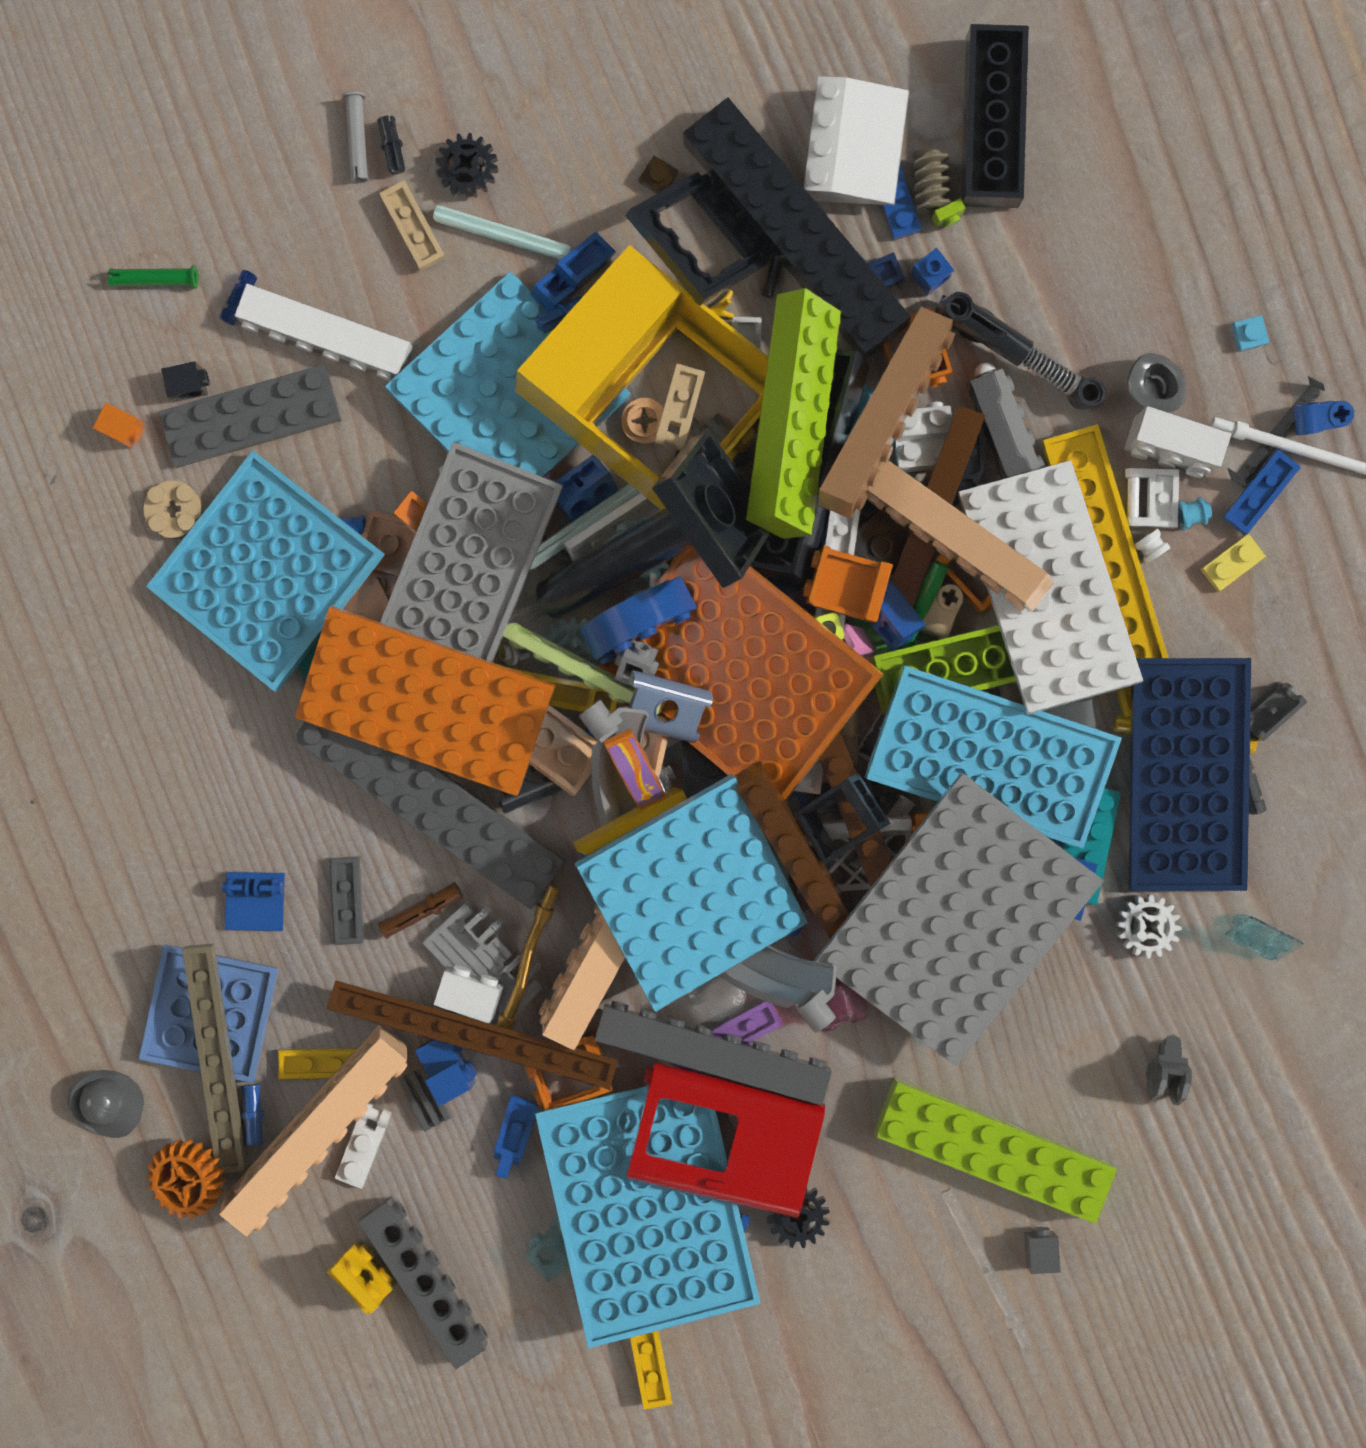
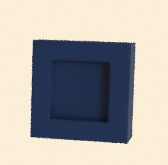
M894 252L867 263L887 288L905 280Z

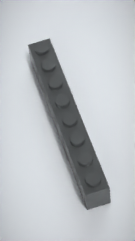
M612 1001L611 1005L606 1003L604 1006L595 1041L823 1105L832 1071L830 1067L826 1066L827 1062L822 1059L810 1057L809 1061L798 1058V1053L781 1049V1053L769 1050L770 1045L759 1041H753V1044L750 1045L741 1042L742 1037L731 1033H725L724 1037L713 1034L714 1029L703 1025H697L696 1029L684 1026V1020L674 1017H668V1021L656 1018V1012L646 1009H640L639 1013L628 1010V1004L618 1001Z

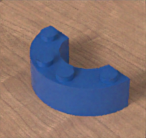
M677 577L653 586L613 606L586 623L580 629V632L595 661L600 662L603 666L617 658L616 654L631 648V641L640 637L641 640H645L656 634V628L673 621L675 625H678L691 618L689 612L697 609V606L682 577Z

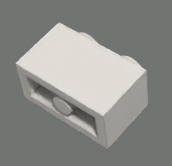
M455 965L453 968L449 967L445 970L434 1005L490 1023L494 1019L504 985L498 984V979L492 976L481 975L480 978L471 975V970L462 966Z

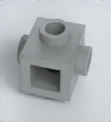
M633 640L631 641V648L617 655L614 664L618 665L619 668L614 680L631 686L628 682L633 670L655 675L659 662L654 661L658 650L645 642Z

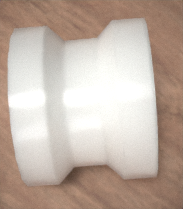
M1158 529L1135 543L1136 550H1141L1143 553V560L1146 564L1171 548L1168 543L1162 541L1160 538L1161 532Z

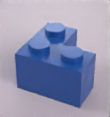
M430 1040L419 1046L415 1052L429 1076L425 1082L440 1107L469 1091L476 1082L475 1076H477V1071L470 1060L465 1061L461 1053L463 1048Z

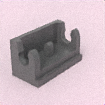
M1278 682L1251 706L1250 736L1257 739V741H1265L1307 703V700L1301 695L1297 696L1291 690L1293 688L1291 684Z

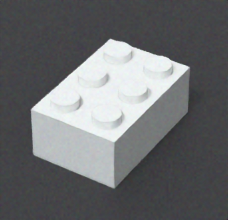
M1147 406L1134 417L1124 450L1130 451L1131 456L1137 459L1147 460L1149 457L1158 460V464L1162 467L1169 469L1179 467L1185 469V473L1190 476L1202 478L1203 475L1207 476L1221 467L1231 433Z

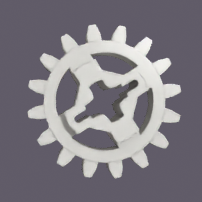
M1147 894L1146 901L1141 896H1135L1136 904L1127 901L1125 904L1128 911H1119L1118 913L1124 918L1123 921L1116 922V926L1123 928V931L1118 933L1117 936L1119 938H1126L1127 940L1123 946L1127 949L1134 946L1132 953L1137 956L1143 950L1145 958H1150L1152 951L1156 956L1161 957L1162 948L1171 951L1172 947L1169 942L1171 940L1179 941L1174 932L1182 930V927L1175 925L1174 921L1178 920L1180 915L1171 914L1174 905L1168 904L1164 906L1165 899L1159 897L1154 902V896ZM1155 907L1157 910L1147 914L1142 908ZM1132 918H1133V919H1134V929L1131 931V929H1130V924H1131V920H1132ZM1143 919L1153 922L1150 926L1154 933L1145 930L1147 926ZM1166 922L1167 929L1166 933L1164 934V923ZM1146 939H1151L1156 944L1142 945L1140 944V942H1144Z

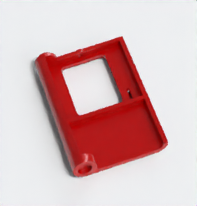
M654 1063L652 1068H646L643 1085H648L647 1094L625 1178L792 1218L799 1217L824 1120L825 1104L818 1105L773 1091ZM667 1098L733 1114L738 1117L727 1166L724 1171H716L661 1158L646 1152L660 1099Z

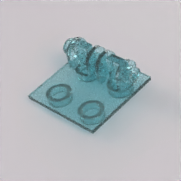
M1245 913L1242 915L1236 914L1233 919V924L1236 926L1225 934L1234 939L1238 945L1250 947L1260 952L1262 957L1278 961L1304 944L1303 941Z

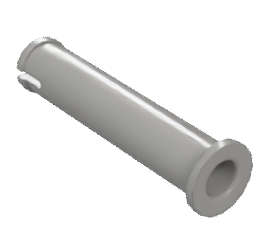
M349 91L343 93L342 98L346 104L350 181L361 183V179H363V182L369 180L363 113L365 93Z

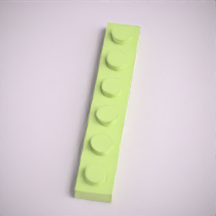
M516 622L507 625L503 636L509 639L508 643L513 647L522 650L526 648L534 652L533 657L545 663L551 661L558 665L560 672L569 676L577 675L584 679L583 683L588 687L596 690L601 688L609 692L608 696L619 703H625L626 701L630 704L635 688L614 680L616 675ZM665 701L658 706L657 714L662 712L666 704Z

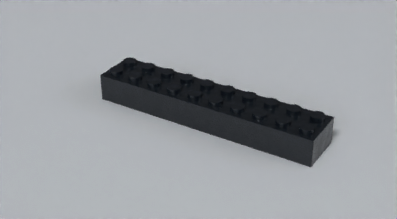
M729 97L683 132L684 146L800 286L808 289L841 311L838 332L854 351H858L867 360L881 349L883 344L888 343L907 328L911 319L910 314Z

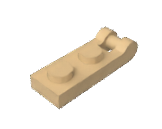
M676 364L656 435V444L663 445L667 443L674 445L675 449L680 451L684 447L705 371ZM669 424L680 427L679 434L667 431Z

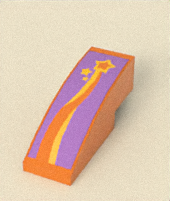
M631 728L604 740V744L620 776L640 810L667 798L659 778L651 767L647 755Z

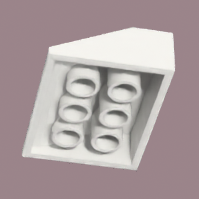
M818 76L804 181L805 190L815 201L894 206L909 96L908 90L847 77Z

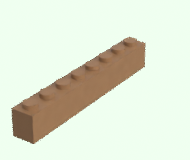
M920 307L819 489V506L849 519L852 518L856 509L861 510L868 495L865 492L869 485L875 486L880 475L879 467L881 463H887L893 451V446L891 445L894 439L899 440L906 426L904 421L907 416H913L918 404L916 399L919 393L924 394L930 383L929 375L931 371L936 372L943 357L941 355L943 349L948 350L952 344L955 333L951 332L953 319Z

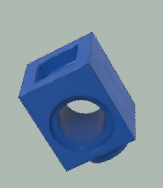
M935 248L913 266L910 275L925 294L929 296L951 278L954 269L938 248Z

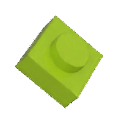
M961 198L934 211L931 219L935 228L942 225L948 228L961 221L960 217L966 209Z

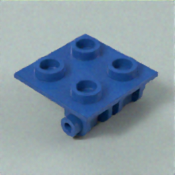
M227 872L226 881L222 883V892L226 893L225 930L283 931L285 873Z

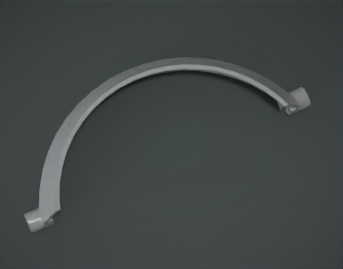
M599 700L580 714L579 717L598 741L592 746L591 777L596 808L601 825L604 826L638 807L620 776L604 744V740L631 728L642 746V736L649 714L646 710L621 707L611 714L602 701ZM769 945L718 975L746 993L769 1003L785 1008L794 1005L814 1033L827 1027L836 1018L826 1004L834 996L837 967L834 963L805 960L777 950Z

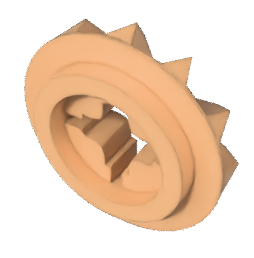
M639 398L630 402L624 409L621 419L625 435L633 442L645 445L654 442L664 410L662 405L650 398ZM643 410H645L648 419L657 420L648 424L647 433H644L641 424L632 423L641 419Z

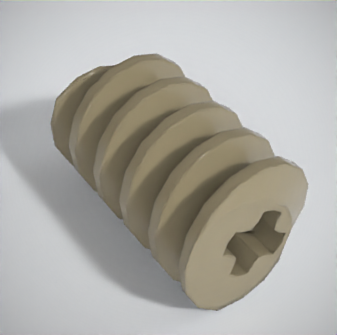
M930 148L913 152L912 156L916 159L913 162V168L916 170L914 180L917 182L914 190L918 193L915 196V202L919 205L916 207V212L918 214H933L935 210L952 203V200L943 198V196L951 193L950 188L943 187V184L950 182L951 178L942 176V173L950 170V166L941 164L942 161L949 159V154Z

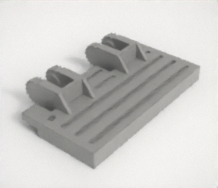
M464 903L423 944L446 969L449 967L453 968L455 965L462 966L471 970V975L480 978L481 975L492 976L498 979V984L504 985L493 1019L497 1023L500 1013L505 1011L516 984L517 976L512 970L520 963L522 952L510 964L506 965L504 962L513 954L496 936L489 944L484 942L503 923L499 919L494 921L479 936L472 928L480 920L485 919L491 910L485 906L467 923L465 920L473 913V910ZM539 962L531 966L529 979L543 967ZM536 979L527 986L516 1014L544 988Z

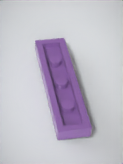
M762 1001L714 1027L713 1034L724 1037L725 1033H731L742 1037L741 1042L749 1044L784 1024L773 1003ZM672 1063L675 1068L695 1073L699 1071L696 1069Z

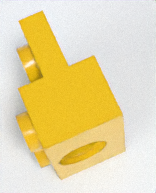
M356 1241L326 1272L351 1296L367 1315L379 1307L382 1300L393 1290L396 1282L393 1280L395 1277L389 1268L384 1265L381 1267L373 1259L375 1255L367 1245H360ZM361 1270H366L370 1274L371 1279L369 1281H366L360 1275Z

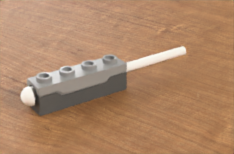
M984 362L979 364L974 372L976 379L971 380L966 387L975 411L986 415L983 421L984 434L1001 478L1006 479L1045 468L1042 457L1040 455L1036 456L1032 446L1035 445L1033 433L1030 428L1026 429L1022 418H1025L1023 407L1019 401H1015L1012 394L1014 384L1010 375L1005 376L1003 369L996 371V368L991 363Z

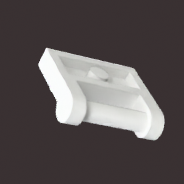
M1125 469V478L1128 479L1126 518L1129 528H1177L1179 469ZM1140 479H1147V517H1139Z

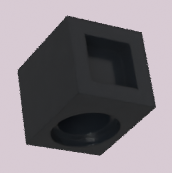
M196 361L161 369L167 397L172 401L178 402L208 395L206 386L210 385L208 372L205 368L202 369Z

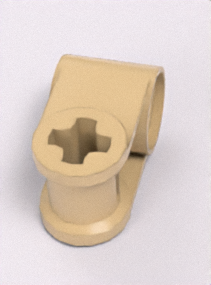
M949 584L939 588L928 613L924 617L923 621L926 625L920 631L939 640L948 637L957 612L963 602V593L959 587ZM952 590V596L956 598L955 603L950 602L948 605H945V598L942 597V593H949Z

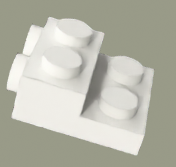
M931 402L926 405V408H917L912 417H906L904 421L906 426L899 440L894 439L898 468L904 472L934 470L953 420L951 405L943 406L942 402Z

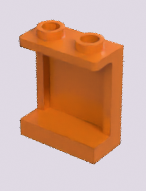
M825 545L820 548V551L815 550L810 564L811 568H815L812 580H806L802 596L807 597L805 604L870 623L877 622L893 564L872 561L830 549L829 546Z

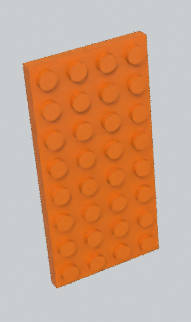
M330 606L295 718L518 796L556 685L335 606Z

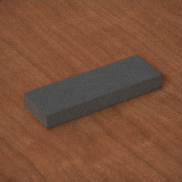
M360 856L329 858L334 945L364 943Z

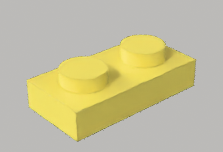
M1247 534L1200 570L1215 590L1219 592L1264 559L1266 555L1250 534Z

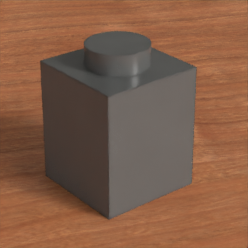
M1048 1227L1032 1228V1232H1024L1026 1267L1031 1274L1061 1273L1059 1239L1055 1232L1050 1231Z

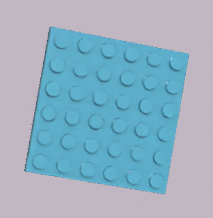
M510 271L394 377L385 388L448 453L452 443L456 442L544 478L579 443L515 392L517 370L554 329L546 333L537 329L536 318L547 313V311L530 295L531 291ZM625 388L594 425L599 427L631 396V393Z
M252 450L146 587L270 689L278 693L319 640L329 607L335 606L343 609L385 554Z
M732 774L574 863L655 1012L808 923L759 824L737 791L736 785L738 782Z

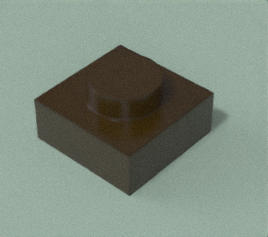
M653 155L638 180L640 184L658 194L670 187L678 174V170Z

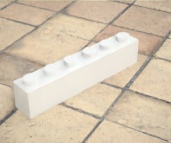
M246 284L235 317L242 323L241 327L246 330L258 333L260 329L269 332L268 337L276 341L285 343V340L288 339L296 342L295 346L304 351L312 352L313 349L323 352L322 356L329 360L339 362L341 358L349 361V366L363 372H366L367 368L377 371L376 376L387 381H391L408 365L414 349L408 341L250 284Z

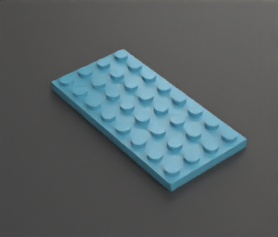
M902 665L864 777L938 802L962 772L1046 837L1084 848L1122 738L1043 711L1027 715L1025 706Z

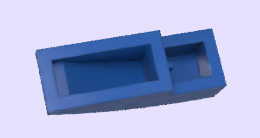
M594 232L557 262L555 268L534 285L530 295L547 312L555 309L557 304H565L615 255L616 251L597 232Z

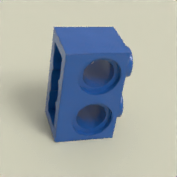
M591 455L556 481V483L563 485L556 505L568 520L573 522L617 492L618 488L607 468L596 456Z

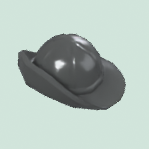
M1146 353L1138 357L1128 374V388L1132 399L1143 409L1148 406L1167 413L1177 411L1185 403L1187 392L1182 370L1162 355Z
M99 1070L82 1076L72 1085L68 1094V1106L72 1116L90 1131L101 1136L120 1138L131 1133L139 1123L144 1106V1097L139 1085L129 1076L115 1071Z

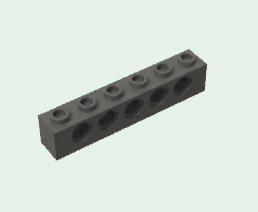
M391 1196L363 1215L358 1223L456 1370L486 1349L488 1334L480 1323L476 1324L470 1315L472 1310L466 1300L463 1298L460 1300L455 1293L456 1286L448 1274L443 1275L438 1265L440 1263L435 1253L431 1249L427 1251L421 1242L423 1241V1236L420 1230L415 1225L411 1226L406 1219L407 1212L404 1206L399 1201L395 1202ZM388 1226H396L400 1230V1237H390L387 1234L386 1228ZM403 1251H413L416 1254L417 1260L415 1262H407L403 1258ZM419 1276H430L433 1280V1285L429 1287L423 1286L419 1282ZM439 1299L445 1300L449 1304V1309L446 1311L437 1309L435 1301ZM460 1324L465 1328L466 1333L456 1335L452 1332L451 1326Z

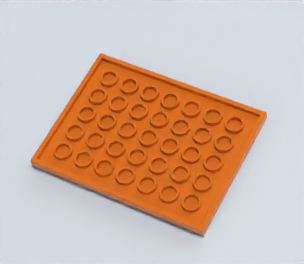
M692 547L675 557L656 585L682 577L697 609L689 612L691 618L678 625H675L674 621L656 628L657 633L645 640H641L638 637L634 641L645 642L658 650L654 661L659 662L654 676L712 692L711 707L705 706L696 730L701 735L695 743H689L727 775L732 774L735 776L761 761L786 801L884 673L752 567L748 568L742 579L722 588L697 551ZM615 660L603 666L600 663L598 664L599 667L616 675L619 668L618 665L614 664ZM666 700V704L659 715L674 718L678 711L677 704L672 700Z

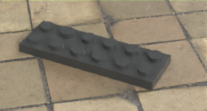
M325 364L159 411L172 461L176 468L342 421Z

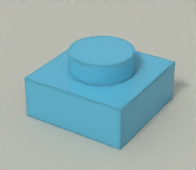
M1262 315L1237 321L1231 325L1238 352L1265 346L1270 343Z

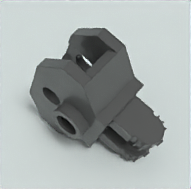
M1174 1034L1167 1036L1159 1044L1158 1056L1147 1066L1146 1094L1150 1102H1156L1158 1097L1164 1095L1165 1088L1169 1089V1098L1172 1104L1179 1106L1187 1099L1191 1086L1192 1071L1188 1065V1058H1182L1180 1037L1178 1038Z

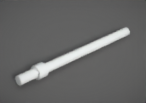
M1213 417L1210 427L1231 433L1232 438L1242 441L1246 438L1366 475L1365 462L1249 427V424L1241 421L1234 423L1217 417Z

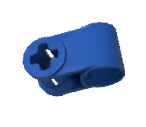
M1346 401L1314 402L1293 406L1296 435L1315 434L1323 432V430L1345 427L1354 418L1353 406ZM1339 411V415L1333 416L1334 412Z

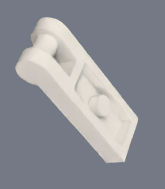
M369 1103L366 1105L368 1108L366 1113L356 1122L335 1179L360 1189L364 1187L392 1112L385 1109L383 1111L374 1109L373 1105ZM368 1119L378 1122L376 1129L366 1125Z

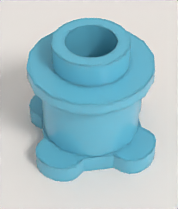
M1197 497L1196 501L1178 502V518L1181 530H1187L1192 525L1200 523L1207 525L1208 519L1212 518L1210 503L1208 501L1204 502L1202 497Z

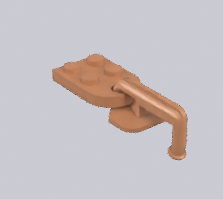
M370 510L362 536L382 551L385 556L343 608V610L380 622L416 535L395 516Z

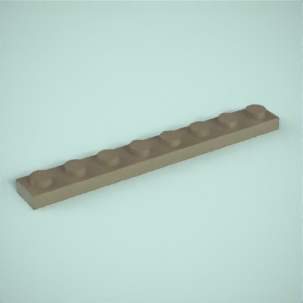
M213 943L185 946L182 949L213 1155L214 1158H219L216 1165L219 1168H224L223 1173L245 1171L248 1164L215 945Z

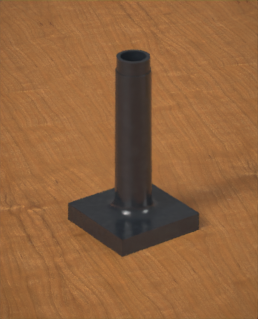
M708 428L688 440L653 486V491L663 503L665 509L559 569L547 579L537 584L536 596L541 608L547 615L559 618L568 612H573L692 547L697 551L722 588L743 578L771 532L746 520L750 488Z

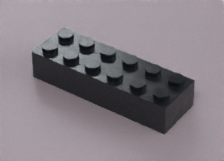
M971 24L966 35L961 200L965 207L1019 208L1024 199L1029 26Z

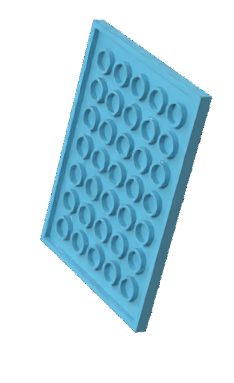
M698 1072L699 1074L707 1075L706 1072ZM648 1085L535 1112L588 1349L761 1304L738 1204L625 1178ZM667 1098L659 1100L646 1152L661 1158L716 1171H724L727 1166V1157L716 1110Z

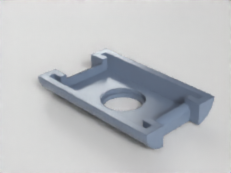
M633 670L628 683L635 687L628 708L647 711L649 717L644 731L695 743L701 735L696 730L705 706L711 707L712 692ZM666 700H672L678 707L676 716L668 722L660 721L657 717L658 706Z

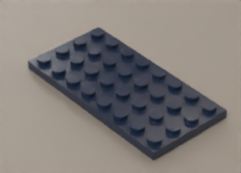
M1136 658L1143 682L1131 686L1129 890L1247 891L1251 658Z

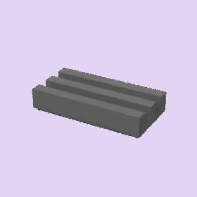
M421 1067L401 1077L399 1082L425 1132L451 1119L452 1116L445 1104L440 1107L438 1106L442 1115L437 1116L418 1078L421 1074L424 1080L429 1077L424 1067ZM409 1080H412L432 1121L428 1122L408 1082Z

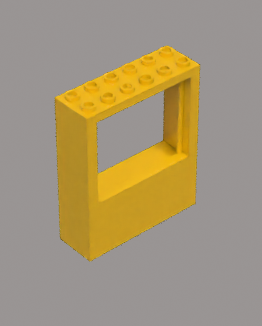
M629 245L520 366L516 375L515 392L663 510L665 506L652 489L660 477L595 426L596 421L678 329L760 395L758 400L720 443V446L734 464L733 460L738 455V452L742 455L752 443L751 439L759 430L769 356L704 304L699 306L687 290Z

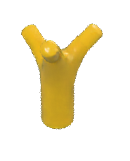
M728 290L724 298L709 309L719 317L732 319L734 314L724 309L731 303L730 299L733 291Z

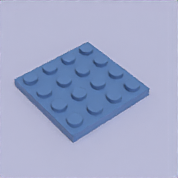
M165 944L162 949L139 1060L201 1072L183 960V948ZM216 955L235 1080L254 1083L279 968Z

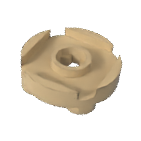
M175 480L165 481L150 488L144 502V516L151 530L169 539L184 538L204 513L203 502L198 493L185 483ZM175 502L176 506L181 507V511L176 512V517L172 518L171 514L167 512V507H170L171 503Z

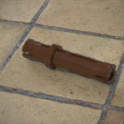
M453 882L434 894L430 892L425 895V899L403 909L384 921L378 922L382 935L388 939L433 913L438 915L442 912L441 909L459 899H463L459 886L456 882Z

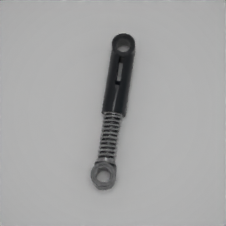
M955 292L939 303L937 308L938 314L953 319L952 325L1014 365L1019 366L1024 363L1023 367L1028 366L1027 370L1032 369V372L1036 371V375L1040 374V378L1044 377V381L1049 380L1048 383L1053 382V386L1057 385V389L1061 387V392L1064 391L1067 394L1068 400L1074 408L1085 410L1101 404L1106 395L1105 387L1100 380L1086 378L1083 375L1079 376L1077 373L1073 374L1072 370L1069 371V368H1065L1060 362L1056 363V360H1052V357H1048V354H1044L1043 351L1039 352V349H1035V346H1033L1034 342L975 304L967 293ZM952 302L959 305L960 315H955L952 312ZM1084 387L1090 391L1091 397L1089 401L1083 396Z

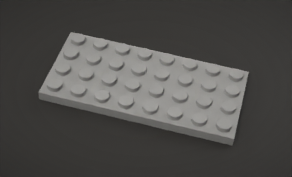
M453 442L380 623L493 662L563 485Z

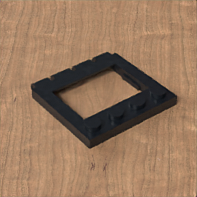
M697 171L632 207L625 216L699 306L766 266L771 260L769 256L772 254V251L760 237L753 238L756 231L742 215L735 216L738 210L724 193L716 194L720 188L707 173L701 175ZM689 196L695 199L744 258L722 269L720 274L713 278L709 273L699 269L696 257L691 251L683 249L679 244L677 234L672 228L665 227L660 221V212L674 206Z

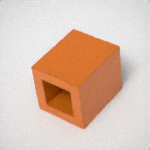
M106 402L93 428L132 448L133 444L138 443L143 435L144 429L142 427L144 422Z

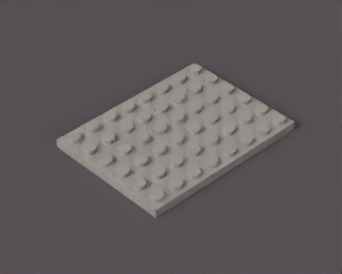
M961 772L815 958V962L834 963L837 967L836 978L954 1066H957L1104 880Z

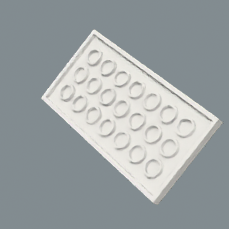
M1072 461L959 491L958 497L963 513L1047 572L1054 583L1032 612L1027 608L1020 611L1004 597L1005 592L1001 590L997 594L987 587L1027 715L1142 683L1143 678Z

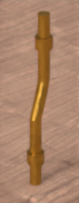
M548 885L542 902L538 903L533 914L535 920L523 947L516 984L505 1011L499 1015L496 1026L513 1030L516 1022L515 1015L527 988L535 948L546 922L550 921L554 912L552 907L560 889L557 885Z

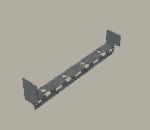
M1308 376L1310 385L1293 406L1300 405V400H1304L1302 404H1305L1307 401L1314 403L1321 395L1320 389L1325 391L1324 384ZM1293 406L1270 434L1280 437L1284 434L1283 438H1285L1295 426ZM1289 423H1291L1292 425H1291V427L1289 428V430L1286 429L1285 427H1286ZM1261 443L1238 472L1227 468L1231 480L1241 485L1242 488L1246 487L1249 480L1276 448L1273 447L1269 452L1267 450L1269 445L1263 447ZM1246 465H1249L1250 468H1249V469H1245V466H1246ZM1255 467V471L1251 474L1249 472L1250 469Z

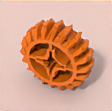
M179 1139L173 1143H167L154 1154L153 1160L147 1166L150 1171L145 1178L152 1181L147 1189L154 1190L155 1192L152 1200L159 1199L161 1202L160 1208L167 1207L169 1215L177 1212L179 1219L186 1216L192 1219L198 1215H204L217 1204L218 1198L224 1191L221 1187L226 1180L220 1177L224 1168H219L216 1165L219 1158L213 1159L210 1156L212 1149L204 1151L203 1142L194 1145L192 1139L185 1142ZM200 1182H201V1185H202L201 1195H200V1193H199V1190L201 1189V1187H200Z

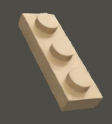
M405 180L379 193L420 271L444 260L446 257Z

